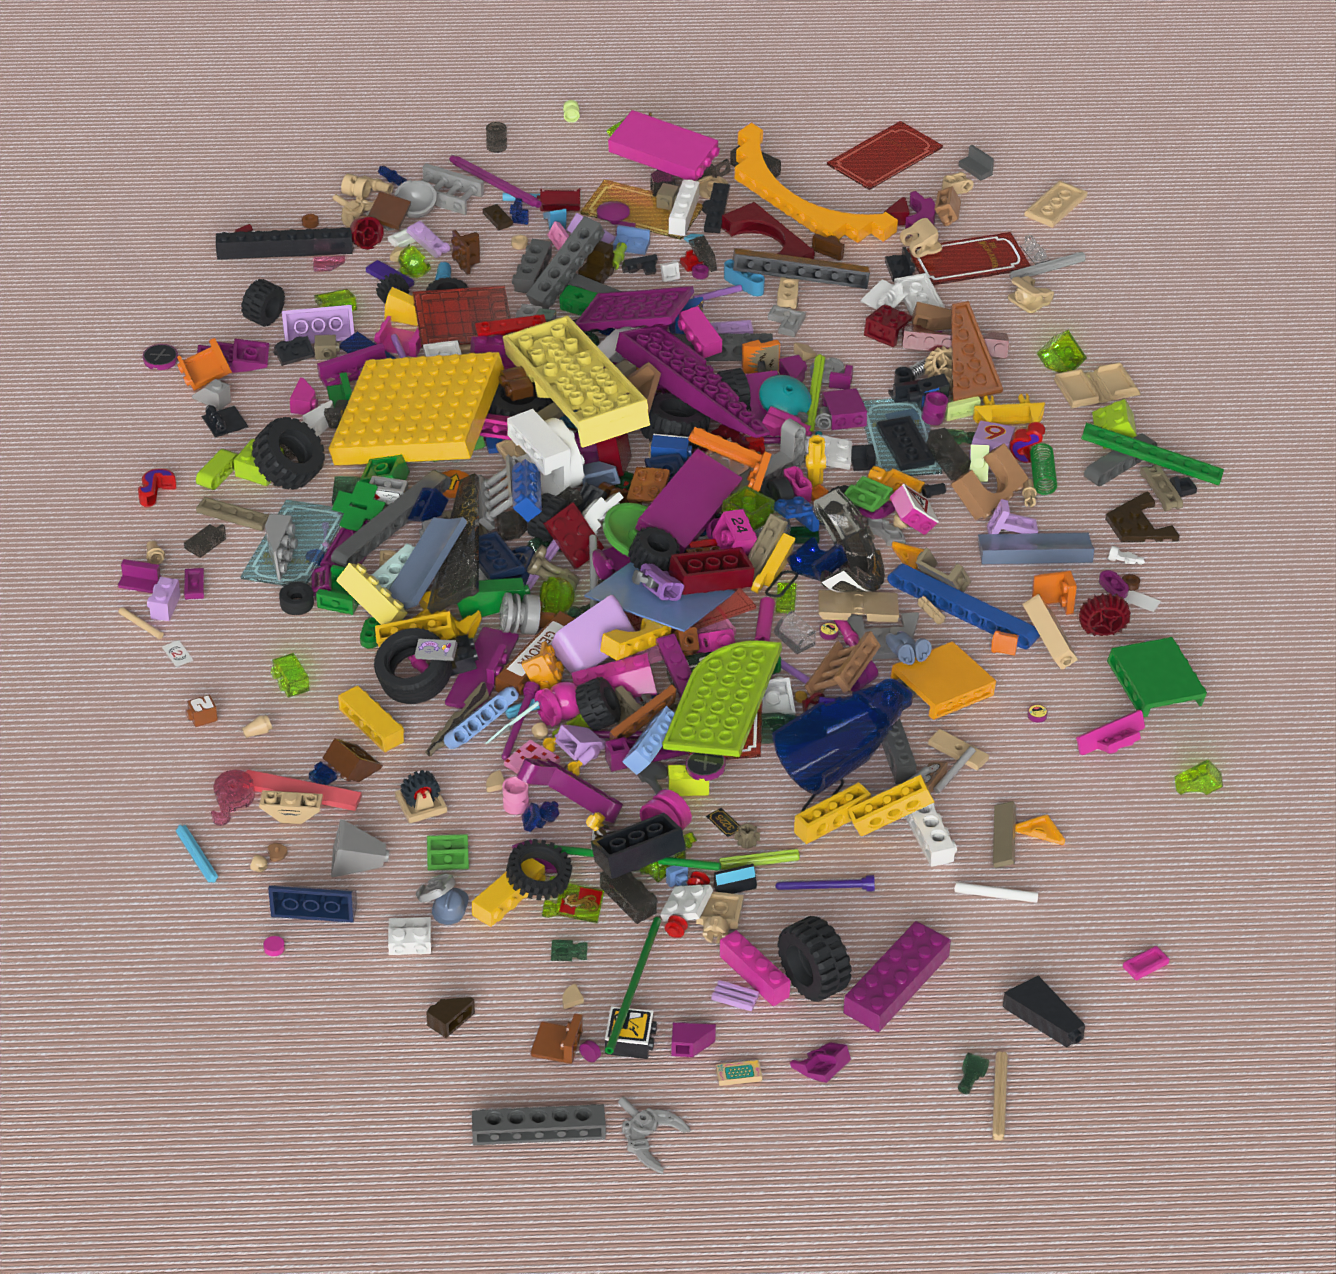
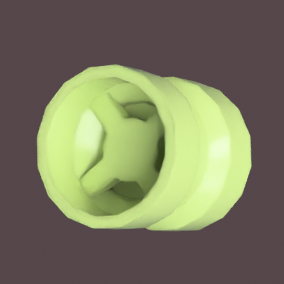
M574 100L566 101L563 105L564 119L567 122H576L580 117L579 105Z

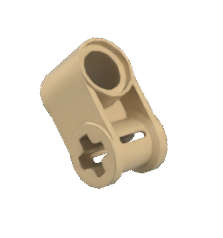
M958 172L943 177L941 190L953 186L957 195L967 193L973 188L974 182L966 178L964 172Z

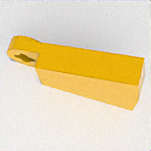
M392 287L385 304L384 320H386L387 316H391V321L418 326L413 296ZM422 303L423 313L427 314L424 315L425 323L427 325L431 324L432 319V324L435 325L434 314H431V319L429 315V308L430 313H433L432 305L429 304L428 307V303Z
M783 533L762 572L755 578L751 591L758 594L764 585L769 587L783 571L791 558L795 543L794 537Z

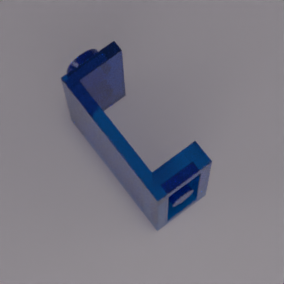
M815 537L810 538L787 557L793 572L821 582L848 560L842 545L835 544L828 551L820 550Z

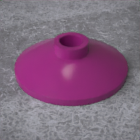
M594 550L592 553L593 565L597 575L603 582L614 574L613 569L615 565L613 560L608 558L602 550Z

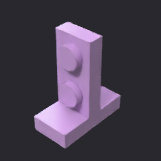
M1003 499L1000 500L987 524L988 534H999L1001 529L1021 534L1038 533L1036 519L1011 514L1008 500Z

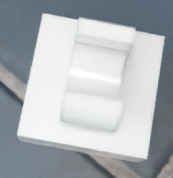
M677 261L660 264L662 281L667 282L680 279L679 263Z

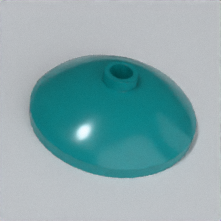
M787 375L769 377L763 382L759 390L760 403L767 412L771 406L792 415H798L799 412L807 414L810 409L811 394L808 388L794 377Z

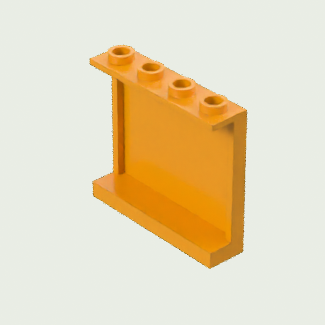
M953 641L932 649L930 655L922 662L917 661L915 658L912 665H907L903 662L892 665L890 676L891 681L900 678L930 706L928 716L932 720L993 696L996 680Z

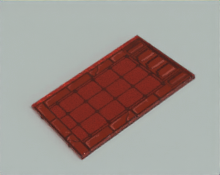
M505 286L417 291L412 293L421 348H423L424 344L458 340L459 345L471 344V337L478 336L475 323L511 319Z

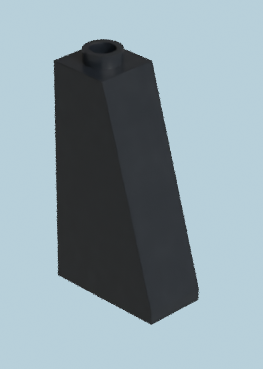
M1039 975L1004 992V1009L1063 1046L1068 1047L1072 1044H1077L1084 1038L1085 1024Z

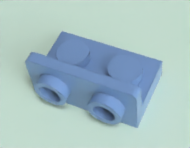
M618 225L613 250L616 249V245L619 242L620 246L623 242L627 245L625 252L645 255L650 245V230Z

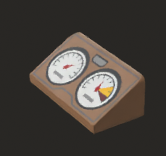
M933 762L927 765L930 773L923 779L931 793L934 790L933 788L947 773V762Z

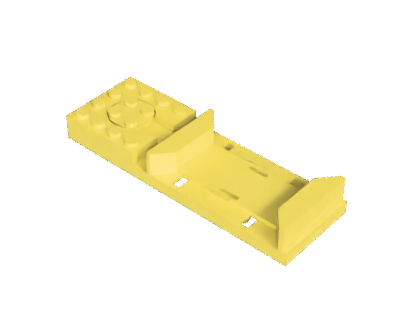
M568 315L503 336L508 358L516 367L522 366L531 382H535L537 397L551 398L578 428L582 448L650 425L647 399Z

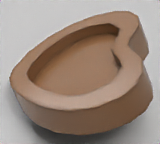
M278 843L270 844L268 846L270 860L277 862L284 859L288 854L287 847Z

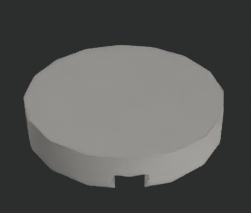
M829 357V359L825 360L822 383H829L830 372H845L844 364L841 360L834 357ZM814 362L810 366L811 378L813 375Z
M451 874L438 875L431 878L426 887L424 884L421 885L416 891V896L420 902L432 901L451 890L456 881Z

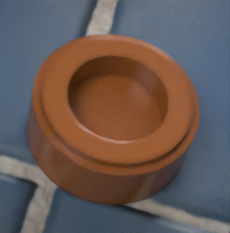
M306 214L302 217V225L305 228H315L319 225V218L315 214Z

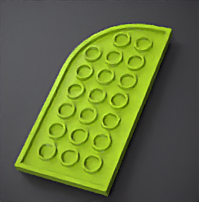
M770 641L737 642L719 648L702 659L690 675L662 743L663 749L740 757L782 651V643Z

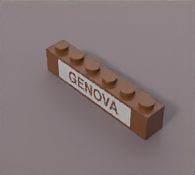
M559 611L496 676L495 691L499 693L506 687L513 686L519 693V696L523 695L525 683L531 681L521 665L522 661L538 655L542 642L547 641L548 645H551L554 635L576 618Z

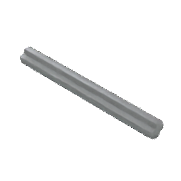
M1083 252L1011 271L1010 279L1014 277H1031L1085 261L1086 255Z

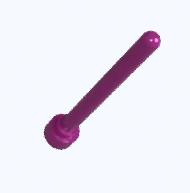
M525 683L523 689L525 697L518 715L529 708L531 700L535 698L536 691L540 690V686L537 683ZM525 716L514 723L501 755L503 760L510 757Z

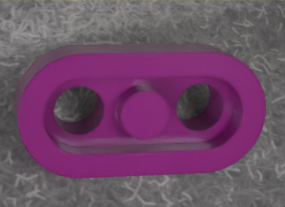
M1105 570L1100 573L1099 584L1108 593L1110 592L1112 596L1118 594L1119 597L1124 599L1128 596L1129 586L1116 572Z

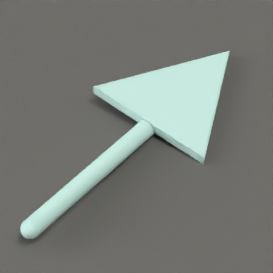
M539 702L534 703L491 737L486 744L511 729L510 726L536 708Z

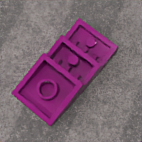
M234 338V344L217 342L232 373L267 368L269 343ZM198 345L197 353L211 346Z

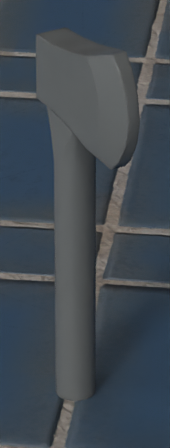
M655 761L649 764L637 776L641 782L648 783L657 794L660 790H663L657 780L667 777V768L662 763Z

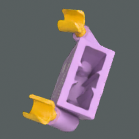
M561 724L559 732L554 735V738H545L543 740V747L550 752L555 751V744L557 743L573 760H578L568 764V770L577 776L580 775L581 766H585L592 759H596L600 750L605 749V739L599 738L591 729Z

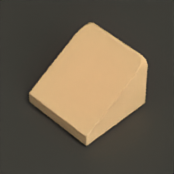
M794 343V353L800 355L803 361L817 356L809 345Z

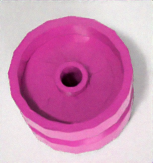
M668 789L660 790L652 800L646 802L640 809L641 821L665 813L682 828V831L692 821V814L685 800L677 793Z

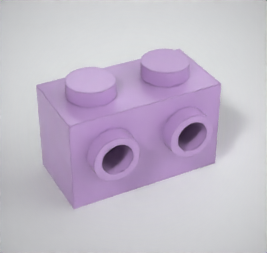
M160 577L158 583L154 585L153 594L149 596L147 601L151 619L170 621L180 598L179 579Z

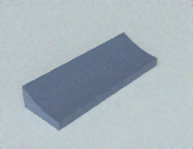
M433 517L389 589L392 593L391 596L399 600L404 605L403 608L405 610L417 606L466 526L468 521L465 518L442 519Z
M1089 533L978 534L982 565L1093 563L1095 549L1091 543Z

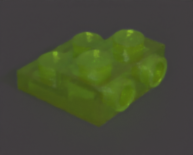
M348 289L314 295L315 302L319 305V308L352 305V312L357 310L356 298Z

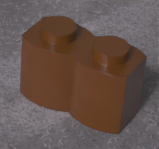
M522 366L501 370L499 383L501 387L505 388L507 397L514 401L533 396V384Z

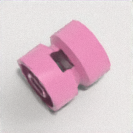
M517 776L507 778L502 785L503 808L509 814H522L529 807V785L518 779Z

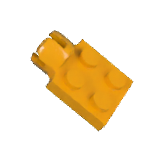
M873 466L867 476L869 479L893 488L894 492L905 484L920 493L925 485V482L893 468L890 471H886L881 467Z

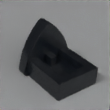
M1176 476L1170 478V482L1180 497L1197 493V487L1190 477L1179 479Z

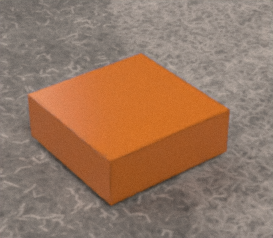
M821 484L812 487L811 501L814 502L829 491Z

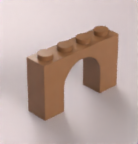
M1005 443L994 448L983 457L996 476V493L988 491L979 481L973 470L964 473L951 483V486L975 520L981 517L983 519L989 517L992 514L991 510L996 509L1001 499L1008 500L1013 497V492L1021 490L1024 487L1023 483L1029 479Z

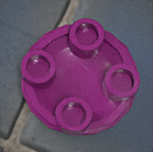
M618 201L604 202L597 208V217L610 221L613 225L619 224L620 220L630 215L629 207Z

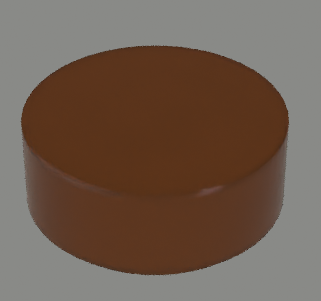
M1126 574L1122 577L1123 581L1129 586V591L1139 589L1140 578L1138 576Z

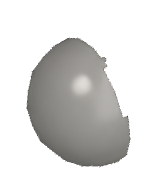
M411 179L397 187L394 196L411 201L407 217L420 218L433 210L436 204L437 193L429 182L412 181Z

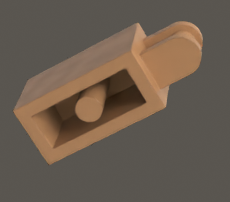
M953 186L938 191L935 211L944 226H949L958 220L961 200Z

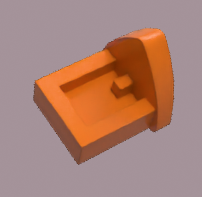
M996 630L992 639V653L999 652L1015 656L1019 635Z

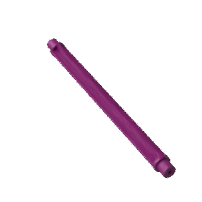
M450 156V162L464 171L532 207L539 208L541 206V201L529 193L459 156Z

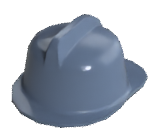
M452 888L444 895L436 898L432 907L434 919L444 925L458 923L463 918L468 905L469 897L467 893L462 889Z

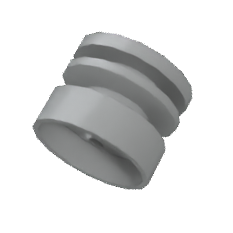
M511 593L504 594L500 607L502 633L511 631V633L515 634L519 625L522 634L535 635L537 633L541 611L538 595L525 594L521 602L518 593H515L513 597Z

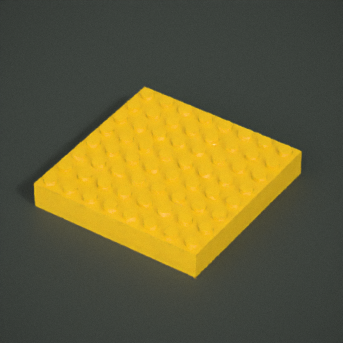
M499 352L366 360L328 448L334 466L367 464L369 459L400 454L403 455L406 462L471 459L499 385L501 370H504Z

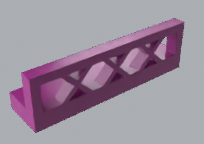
M383 343L317 363L318 377L326 389L327 386L340 385V373H352L348 376L349 382L357 380L362 371L359 369L363 368L366 360L387 359L385 346ZM334 378L335 380L327 382L326 379Z

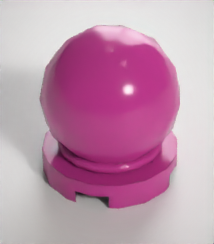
M567 681L559 682L552 686L550 690L543 688L536 691L534 700L539 702L540 710L537 712L546 726L551 725V727L559 725L561 720L573 719L580 714L576 702V684Z

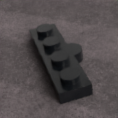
M713 183L710 200L704 201L702 204V211L707 214L704 232L721 233L722 215L725 214L730 184Z

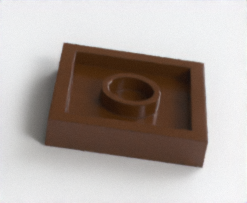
M379 192L368 216L377 218L383 226L399 230L411 206V201Z

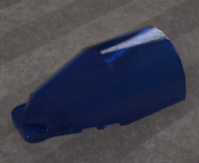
M885 679L874 686L853 692L852 696L843 699L840 696L835 698L833 702L816 704L772 733L775 751L782 766L802 789L811 794H820L870 760L901 717L902 711L912 705V692L895 679Z

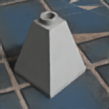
M340 819L333 845L331 877L383 867V863L388 862L389 850H386V844L347 821Z

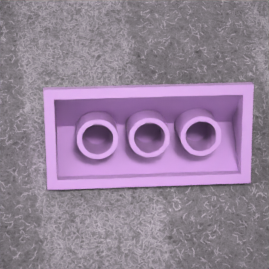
M352 305L282 311L283 332L286 342L299 336H308L310 343L313 344L315 343V335H336V341L355 340Z

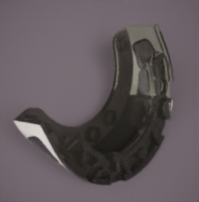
M839 488L815 500L813 513L827 529L834 543L839 563L837 572L831 573L827 570L821 572V584L840 593L870 592L880 589V585L884 583L885 577L880 550L875 549L872 541L875 537L869 525L865 527L861 518L862 514Z

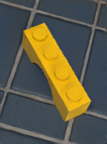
M643 618L640 631L627 632L615 629L604 633L600 651L618 661L656 646L657 638L671 635V627Z

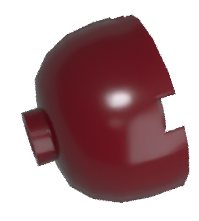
M367 215L359 216L350 225L352 242L357 247L370 250L382 241L384 235L383 226L377 218Z

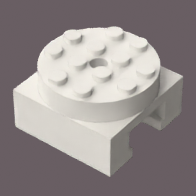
M533 409L507 418L508 436L527 453L517 458L512 456V458L517 459L520 463L526 459L537 466L538 471L541 473L542 495L550 493L567 500L570 504L571 489L578 487L585 477L583 472L584 458L579 452L573 431L566 427L563 420L550 418L544 421Z

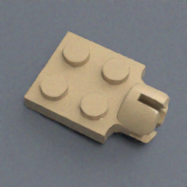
M712 892L700 918L696 919V924L703 925V936L707 941L712 943L713 938L717 937L716 944L720 943V939L727 936L729 929H738L744 895Z

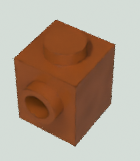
M697 627L689 628L685 632L676 630L673 633L685 658L693 657L700 650Z

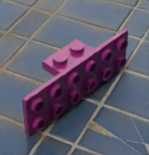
M483 627L474 643L479 659L475 661L477 669L461 673L457 676L445 700V705L462 709L466 705L464 701L481 682H485V684L482 685L479 695L473 699L467 710H470L483 698L486 689L490 697L495 687V678L503 670L504 665H507L509 657L519 639V634L511 632L502 633L498 629Z

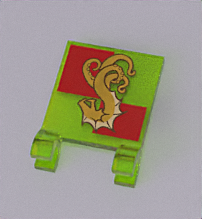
M568 883L564 893L558 895L556 904L549 900L544 901L542 916L546 918L562 916L598 923L604 890Z

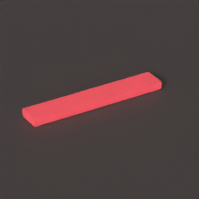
M252 770L246 771L240 783L241 788L257 792L266 790L323 794L322 805L356 811L362 798L361 792Z

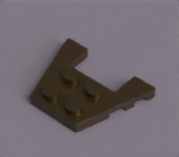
M1148 491L1106 513L1105 520L1121 542H1145V539H1154L1156 542H1163V539H1172V542L1179 541L1180 535L1173 525L1154 529L1142 512L1144 509L1155 507V500Z

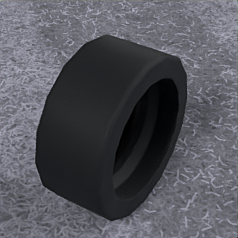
M781 476L768 481L767 487L773 496L769 500L770 503L777 502L779 499L790 500L795 497L792 486L786 477Z

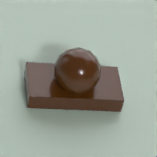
M818 234L813 235L812 249L815 252L838 261L843 259L845 244L840 243L836 236L831 235L826 238Z

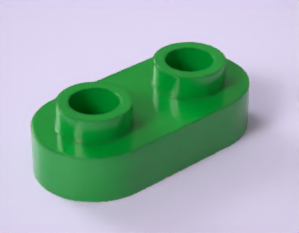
M374 617L365 620L360 634V644L367 649L378 646L376 643L375 626L381 624Z

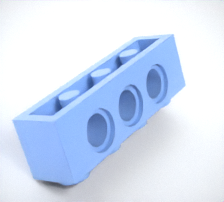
M667 706L651 719L622 761L636 775L652 762L663 746L662 743L675 714Z

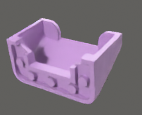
M610 595L561 628L554 635L551 645L554 648L555 656L572 675V672L598 666L610 657L600 651L604 633L615 629L635 632V629L619 601L614 595Z

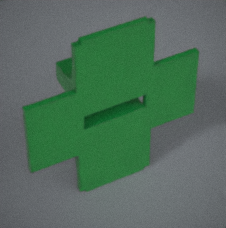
M357 481L352 494L343 491L338 492L332 510L344 513L339 524L341 528L357 532L362 528L366 520H372L383 511L386 502L374 500L378 486Z

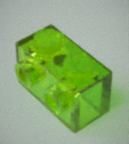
M294 653L272 659L273 668L270 669L273 679H277L280 690L284 691L288 698L310 691L309 677Z

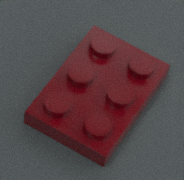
M572 502L543 524L575 570L590 560L589 536L595 535V533L574 502ZM597 537V549L603 550L604 546Z

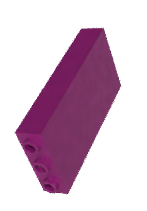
M696 449L639 517L636 529L639 531L647 527L663 529L677 540L676 543L680 546L679 554L686 553L689 544L700 537L708 523L715 518L717 513L723 509L737 492L743 478L699 449Z

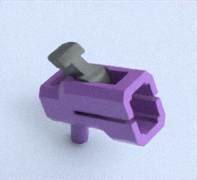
M645 563L641 566L640 571L635 570L633 573L632 582L634 584L640 585V582H642L645 588L661 600L677 601L681 599L684 585L676 578L669 576L667 571H662L654 564Z

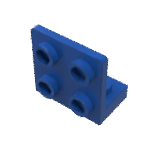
M797 496L790 500L779 499L777 502L770 503V507L784 518H795L812 532L819 531L820 510L803 497Z

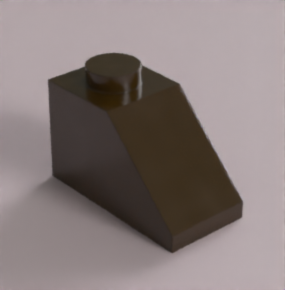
M472 997L440 999L435 1005H431L426 1012L427 1026L443 1037H449L475 1014L474 999Z

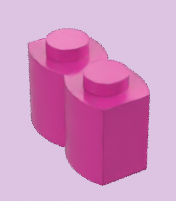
M797 466L784 469L783 476L790 482L794 496L803 497L811 503L812 484L804 477L802 470Z

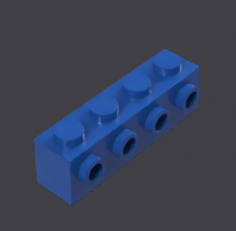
M525 459L521 463H516L512 468L513 509L529 522L542 512L541 473L534 463H530Z

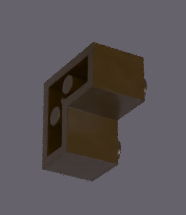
M599 241L592 253L587 256V262L578 270V274L604 284L605 280L614 273L613 245Z

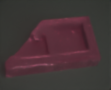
M345 256L314 257V272L334 270L345 263Z

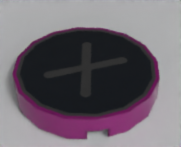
M167 344L152 345L143 352V362L150 369L166 370L173 367L178 360L177 350Z
M693 752L686 760V771L695 780L700 778L710 781L718 778L725 771L726 760L724 755Z

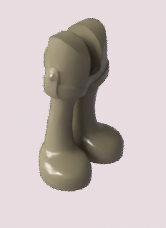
M541 545L530 560L527 572L549 580L558 589L573 594L580 578L565 567L563 569L550 563L545 558L547 549Z

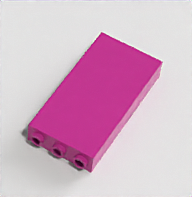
M631 110L608 139L610 153L693 181H697L699 177L703 176L705 169L710 167L712 160L718 156L720 151L718 140L634 110Z

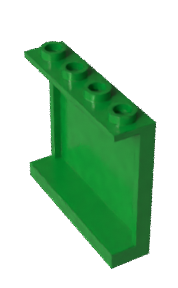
M1173 637L1115 647L1110 651L1107 662L1136 711L1141 710L1143 717H1148L1151 708L1196 700L1197 704L1202 706L1207 695L1206 689L1202 686L1197 674L1189 665L1187 658L1184 657Z

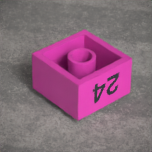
M743 509L723 512L712 532L713 539L715 538L717 546L721 549L742 547L747 556L757 540L756 533L753 531L749 518Z

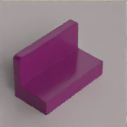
M123 559L121 563L122 577L118 583V588L153 593V587L161 577L160 566Z

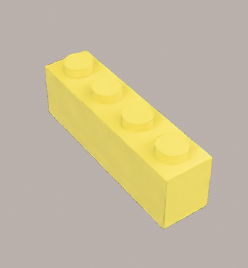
M349 563L336 581L381 625L402 621L408 613L403 608L404 605L399 600L394 599L388 589L381 587L378 584L379 580L369 575L363 565Z

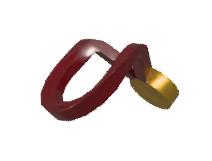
M797 691L794 698L798 703H802L803 713L805 714L810 703L818 705V701H813L815 697H825L822 692H816L807 698L806 692Z

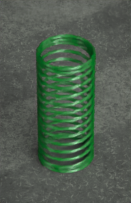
M1045 443L1036 444L1030 450L1034 488L1038 494L1049 495L1057 489L1053 448ZM1049 480H1051L1050 482H1046V483L1039 482V481H1049Z

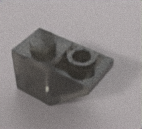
M658 169L651 173L650 190L653 197L657 196L663 183L676 185L675 179H672V174Z
M515 510L502 512L496 516L497 529L504 541L519 539L527 531V521Z

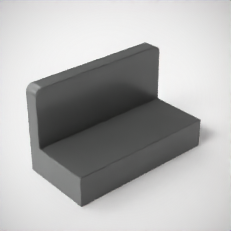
M970 145L968 157L959 161V167L982 181L993 175L994 158L974 145Z

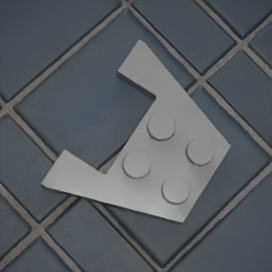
M919 612L902 613L903 627L865 629L862 615L850 616L847 621L852 630L858 634L859 640L865 632L871 631L881 645L872 660L897 658V655L887 646L885 641L886 635L889 633L897 635L898 631H903L913 638L919 620Z

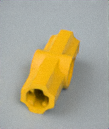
M813 435L809 438L808 454H806L807 479L811 482L812 487L823 484V471L826 469L825 439L819 435Z

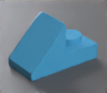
M566 209L543 213L544 219H548L549 230L554 221L560 222L563 228L566 229Z

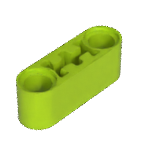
M220 449L198 472L196 484L211 490L217 489L235 470L234 459L238 454L226 449Z

